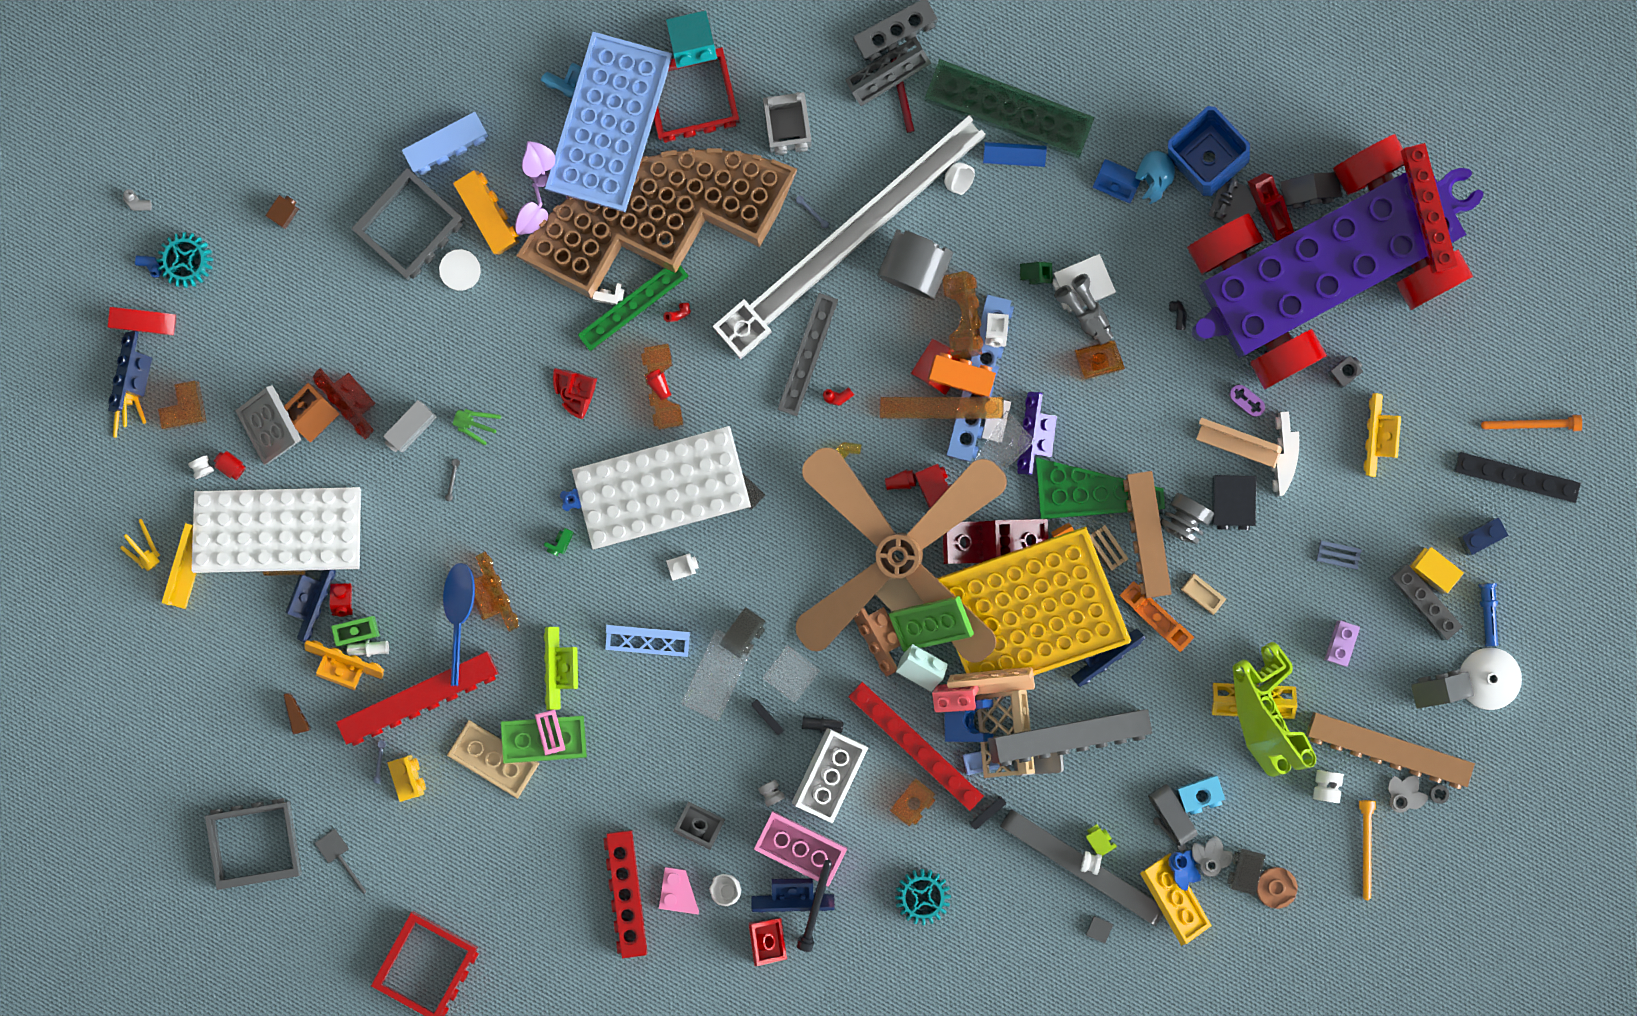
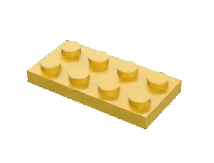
M1171 853L1140 872L1182 946L1212 925L1191 888L1188 887V890L1184 891L1175 883L1174 872L1169 866V857L1171 856Z

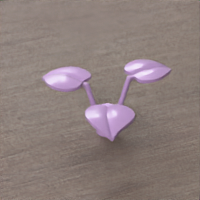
M527 141L526 151L522 159V170L534 182L532 186L535 189L538 204L528 202L520 209L515 223V230L519 235L534 233V231L540 228L539 224L544 219L548 220L547 211L541 208L542 201L538 187L546 186L549 177L546 171L554 166L555 156L548 147L537 142Z

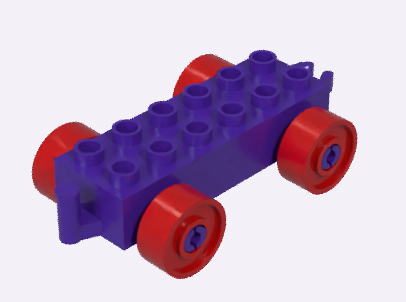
M1396 134L1367 147L1332 168L1347 196L1365 187H1368L1370 192L1250 257L1246 254L1248 250L1264 241L1249 213L1221 226L1187 247L1201 275L1219 266H1222L1224 270L1199 285L1211 310L1194 325L1192 336L1197 341L1227 336L1238 358L1265 345L1268 352L1249 362L1264 390L1327 356L1313 329L1295 338H1292L1289 331L1411 266L1415 273L1395 284L1410 311L1474 277L1459 249L1454 251L1458 266L1453 269L1432 273L1407 174L1405 172L1395 178L1392 175V172L1404 166L1400 152L1403 150V147ZM1468 168L1451 170L1438 182L1435 178L1451 243L1467 235L1456 214H1462L1475 208L1484 195L1482 190H1475L1464 200H1458L1453 196V184L1458 181H1465L1471 177L1472 171Z

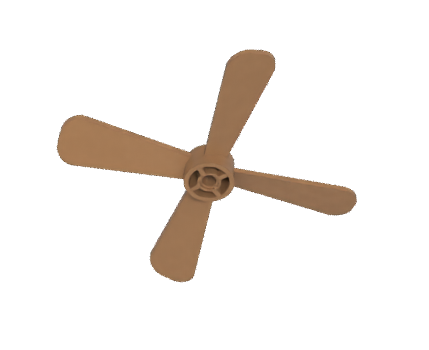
M828 447L813 453L805 461L802 468L805 481L878 548L874 564L798 618L796 633L804 646L811 651H821L828 647L890 578L899 579L906 577L924 604L956 597L921 564L923 549L1002 494L1007 485L1005 473L991 460L979 459L974 461L908 534L895 533L837 450ZM896 550L904 554L903 561L895 559L894 553ZM963 604L974 635L951 642L965 660L974 663L980 662L994 651L996 637L993 631Z

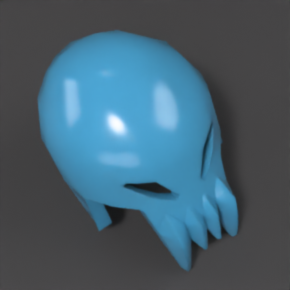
M1151 151L1143 157L1135 177L1138 180L1145 179L1149 185L1148 190L1142 197L1143 200L1149 197L1151 199L1149 204H1152L1162 198L1163 192L1174 180V163L1166 153L1161 151Z

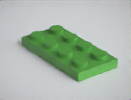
M960 596L894 610L889 613L903 652L907 651L912 644L918 648L969 638L974 635Z
M584 716L557 718L565 751L549 755L544 753L536 719L502 721L503 764L587 758ZM549 718L553 738L557 748L560 747L554 721L553 718ZM540 719L548 750L552 749L545 720Z

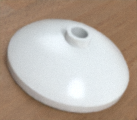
M1482 648L1476 650L1461 665L1460 673H1469L1474 696L1466 699L1478 708L1495 710L1505 707L1515 699L1520 690L1522 680L1520 668L1515 659L1501 649ZM1491 675L1496 677L1494 683H1491L1489 680Z

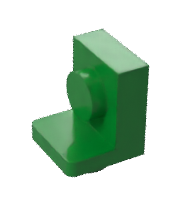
M567 528L564 531L560 530L555 540L558 543L557 546L547 542L543 546L548 547L547 552L553 555L565 554L574 532Z

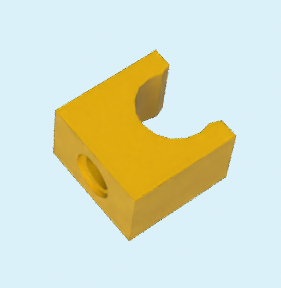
M1429 547V549L1423 548L1410 565L1420 578L1440 594L1448 593L1464 574V572L1432 547Z

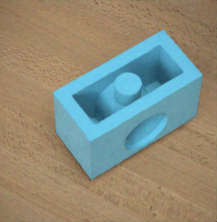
M1217 775L1176 788L1184 811L1186 813L1190 812V815L1202 812L1201 808L1208 805L1210 808L1222 805L1221 801L1225 800ZM1200 790H1204L1207 794L1206 799L1202 802H1199L1196 798V794Z

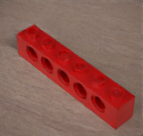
M1422 143L1406 147L1400 152L1432 273L1453 269L1458 265L1426 144Z
M633 830L607 833V838H603L605 850H609V858L606 859L607 871H611L612 879H609L610 892L614 891L615 900H611L612 912H616L617 920L614 921L615 933H619L620 941H616L617 953L621 954L622 958L645 956L648 954ZM615 848H624L626 851L625 857L617 858L614 854ZM619 868L627 869L628 877L625 879L619 878L617 870ZM621 889H628L631 892V897L627 900L622 899L619 895ZM625 909L631 910L633 912V919L625 920L622 917V911ZM627 930L634 931L636 939L628 941L625 938V932Z

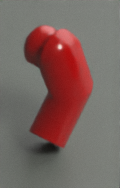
M680 303V311L665 312L663 315L666 322H675L690 315V304Z
M849 387L841 393L834 392L831 389H826L823 392L824 401L836 406L842 405L854 396Z

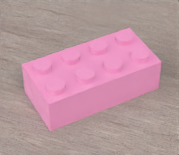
M772 811L754 850L816 881H819L823 863L828 859L832 862L826 884L829 887L847 851V847Z

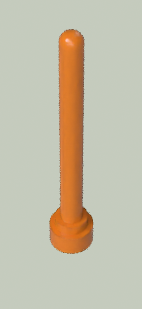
M1572 415L1568 419L1484 421L1481 423L1482 429L1568 427L1572 431H1582L1581 415Z

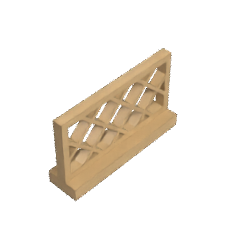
M1027 690L976 695V699H993L994 703L989 711L985 709L977 710L980 732H989L985 728V722L988 718L996 724L990 732L995 734L999 727L1007 733L1006 735L1013 732L1019 733L1031 730ZM1005 696L1011 697V705L1008 709L1000 704ZM996 707H999L1004 712L999 721L991 715ZM1007 716L1013 720V726L1010 730L1002 725ZM980 742L984 778L1035 773L1033 757H1031L1032 761L1019 763V759H1017L1018 771H1011L1007 766H1000L996 773H990L989 764L992 760L990 751L987 749L988 742Z

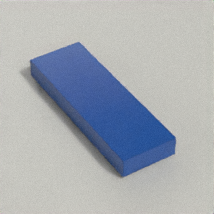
M985 142L983 163L1045 167L1047 146Z

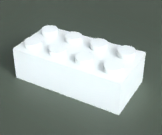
M827 728L792 804L833 823L868 747Z

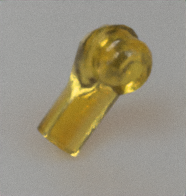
M843 442L835 450L845 458L850 453L860 454L861 444Z

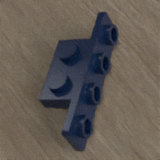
M137 331L126 332L122 337L121 352L117 359V371L113 378L112 394L108 400V411L110 412L123 409L126 393L139 398L144 397L152 357L135 351L139 334Z
M335 569L323 570L319 581L302 574L298 578L285 613L303 619L297 639L305 643L313 634V624L320 616V606L328 595L327 588L330 581L335 577Z
M1136 628L1129 633L1130 643L1084 658L1087 665L1072 675V680L1078 687L1088 684L1097 674L1104 672L1116 660L1122 659L1127 652L1138 647L1146 637Z
M772 879V895L752 896L751 911L761 913L810 911L815 896L813 893V879ZM823 894L819 911L834 910V894Z

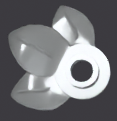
M1394 776L1389 782L1390 806L1396 812L1402 813L1409 808L1418 809L1428 800V795L1418 792V776H1409L1403 781ZM1399 798L1403 800V804L1401 806H1398L1396 804V801Z
M1217 836L1212 837L1205 846L1194 843L1192 846L1193 860L1200 864L1202 873L1207 877L1217 876L1222 868L1228 867L1232 862L1233 853L1223 851V844ZM1208 863H1213L1215 868L1213 870L1209 869Z

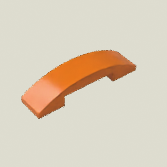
M1135 581L1119 595L1141 618L1179 652L1195 638L1152 598L1145 599V596L1141 595L1139 585Z

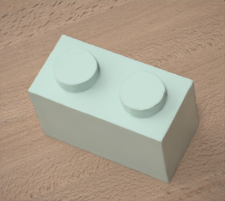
M912 644L901 656L896 672L932 692L943 680L948 664Z

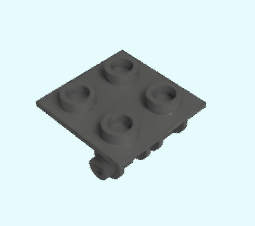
M1231 178L1218 190L1208 216L1225 223H1229L1247 213L1252 218L1257 205L1250 188L1239 184L1237 180Z

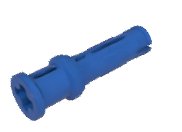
M1497 583L1478 584V587L1481 588V601L1479 604L1483 607L1485 646H1498L1496 606L1499 603L1496 600L1495 590Z

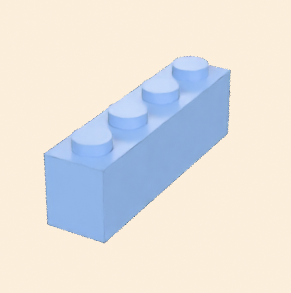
M473 112L403 149L402 152L415 174L423 175L431 170V166L435 164L442 165L449 161L448 157L454 154L459 156L465 153L467 147L473 144L478 146L484 143L488 134L476 112Z

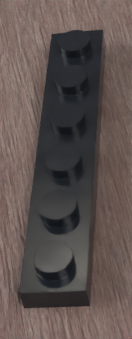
M1459 452L1454 471L1466 476L1572 503L1577 502L1581 486L1580 482Z

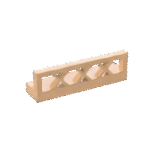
M1204 418L1200 419L1199 424L1201 428L1196 438L1197 441L1275 468L1282 450L1279 445Z
M1032 667L954 674L950 675L947 686L948 688L978 686L979 691L976 695L1031 690L1035 688Z

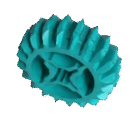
M182 232V239L176 233L174 234L175 241L168 237L167 241L170 244L167 246L162 243L161 246L165 248V251H158V254L163 256V258L157 259L158 263H163V265L158 267V270H166L162 277H169L168 283L170 284L175 281L176 287H180L182 282L184 288H188L189 282L195 287L196 279L203 283L201 276H209L205 272L206 268L209 270L213 268L207 264L214 261L212 257H207V255L212 253L211 249L205 250L209 244L207 242L201 244L203 238L199 236L195 239L194 233H191L188 238L187 233ZM182 244H192L196 248L184 252L179 246ZM174 250L176 260L172 263L173 266L170 267V256ZM200 253L201 262L199 268L196 270L194 261ZM181 254L186 256L187 258L189 257V259H187L189 260V266L184 263H181V261H183L181 260ZM186 268L192 275L181 277L177 276L174 272Z
M923 868L920 869L921 875H917L916 870H912L914 875L912 878L909 874H905L908 881H899L904 887H896V891L901 892V895H895V899L902 901L896 904L897 908L904 907L900 914L909 913L906 916L907 921L913 916L914 924H917L919 918L922 925H925V919L929 918L930 924L934 923L933 916L940 920L939 911L946 914V910L942 907L943 905L946 907L950 906V903L944 900L951 898V895L944 894L950 888L949 886L942 887L946 882L945 879L937 881L940 877L939 873L935 874L933 878L931 877L932 870H929L928 874L924 875L925 871ZM919 880L930 881L928 885H926L922 889H918L911 885L912 883ZM935 885L940 891L939 904L930 897V893ZM907 890L915 896V902L911 909L908 907L905 899ZM927 891L928 895L926 896L929 897V901L922 900L919 902L916 892L923 894ZM923 905H929L934 908L929 913H916Z

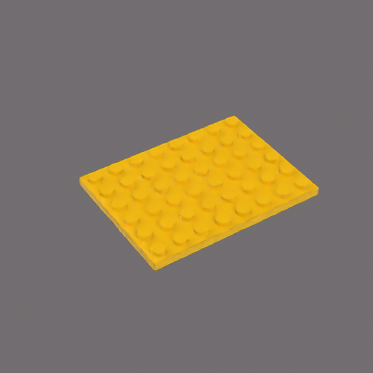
M1086 526L937 578L955 596H960L962 603L986 624L996 637L994 651L980 662H969L958 652L966 673L1032 667L1034 676L1131 642Z

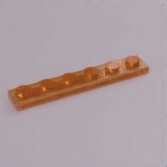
M881 397L880 418L1003 419L1004 398Z

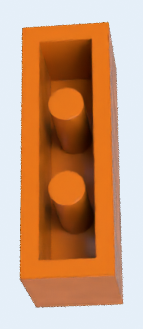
M940 353V356H934L927 380L987 398L990 396L996 373L992 372L991 367L985 365L975 367L972 366V362L969 360L960 359L959 362L952 360V356L949 354Z

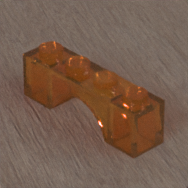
M967 271L944 275V296L956 300L962 312L958 328L949 335L951 356L957 359H965L982 355L983 340L979 329L981 327V320L977 311L979 301L975 292L977 287L976 279L973 274Z
M669 344L644 348L645 353H641L643 366L647 365L648 368L647 374L658 368L661 372H665L673 366ZM652 390V394L648 395L650 406H655L656 414H652L654 427L658 426L659 430H666L684 426L680 405L672 403L667 399L661 401Z

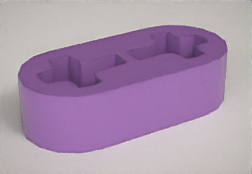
M1236 385L1230 390L1229 396L1232 402L1248 415L1257 417L1264 412V402L1245 386ZM1242 389L1244 391L1242 395L1247 400L1244 401L1242 398L1236 399L1234 391ZM1250 401L1253 404L1258 402L1260 404L1258 406L1260 411L1252 412V406L1247 402Z

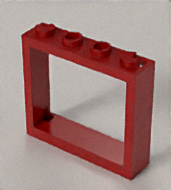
M723 47L715 49L717 55L715 60L677 68L675 58L671 59L668 72L719 60L732 116L664 132L657 106L654 120L659 141L664 140V143L675 141L676 137L684 135V138L696 136V132L712 133L718 127L724 126V129L736 127V123H740Z
M413 911L405 922L371 987L424 1016H445L449 1010L446 1007L449 1000L454 1001L459 992L456 987L460 981L464 983L469 974V971L466 970L470 963L474 964L479 955L476 952L478 946ZM416 923L468 951L435 1012L383 984Z

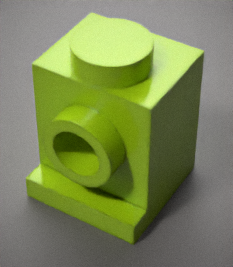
M1098 824L1087 829L1088 834L1085 837L1096 854L1103 856L1117 847L1114 842L1109 843L1112 838L1107 830H1101Z

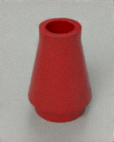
M659 368L645 376L646 383L661 401L672 395L669 391L664 372H661Z
M906 469L889 478H885L887 490L912 489V487L916 486L913 470L908 471Z

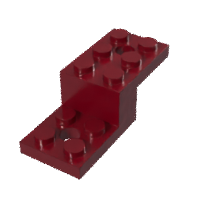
M1048 519L961 522L943 535L944 564L985 562L1028 547L1029 545L1026 543L1028 535L1032 539L1031 545L1048 540ZM962 537L966 540V545L964 548H962L960 545V539Z

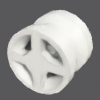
M208 456L200 457L188 464L194 471L193 476L195 479L204 477L214 471L213 467L208 463Z
M1085 851L1081 871H1091L1093 874L1098 875L1102 855H1091L1090 852Z

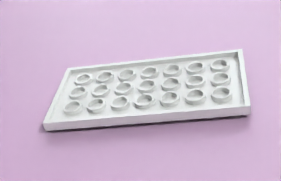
M730 426L572 469L592 549H598L751 507Z
M360 487L194 491L192 572L359 569Z

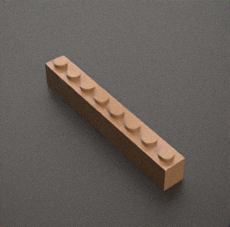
M1315 712L1312 714L1306 736L1311 737L1310 742L1322 745L1324 741L1330 743V748L1338 751H1342L1343 748L1351 750V755L1362 758V754L1370 756V761L1379 764L1383 760L1390 763L1389 767L1398 770L1405 767L1410 769V774L1421 777L1422 773L1430 775L1429 780L1438 783L1445 780L1450 782L1449 786L1460 790L1462 786L1468 787L1475 763Z

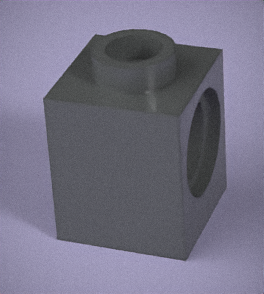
M1348 356L1328 373L1339 387L1343 388L1363 372L1361 369L1362 364L1356 357ZM1344 365L1351 367V376L1343 374L1342 368Z

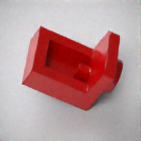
M351 583L330 584V609L333 616L345 617L353 615Z

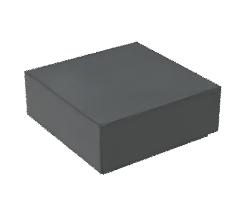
M1093 916L1086 935L1106 943L1113 924Z

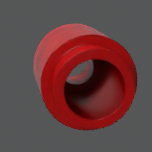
M228 451L220 452L214 459L216 463L215 468L230 479L237 480L246 469L242 465L243 462Z

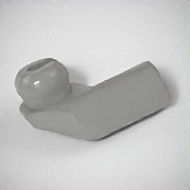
M131 189L124 191L123 200L131 210L151 211V200H140Z

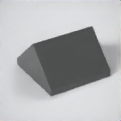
M688 801L673 832L711 850L725 819Z

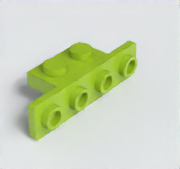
M545 627L544 661L546 674L544 681L546 684V710H560V689H578L577 647H559V627Z

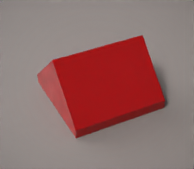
M932 338L910 374L943 395H946L950 389L949 386L927 380L934 356H940V353L951 355L952 360L959 362L960 359L965 358L952 348Z
M781 918L749 922L754 966L787 959Z

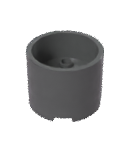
M896 229L877 276L905 291L934 300L954 253L946 247L939 248L938 244L923 236L906 230L903 234L901 230Z

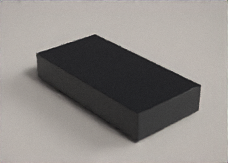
M756 699L751 706L777 735H780L784 729L760 701Z
M1000 796L973 819L970 825L977 830L1004 807L1007 802Z

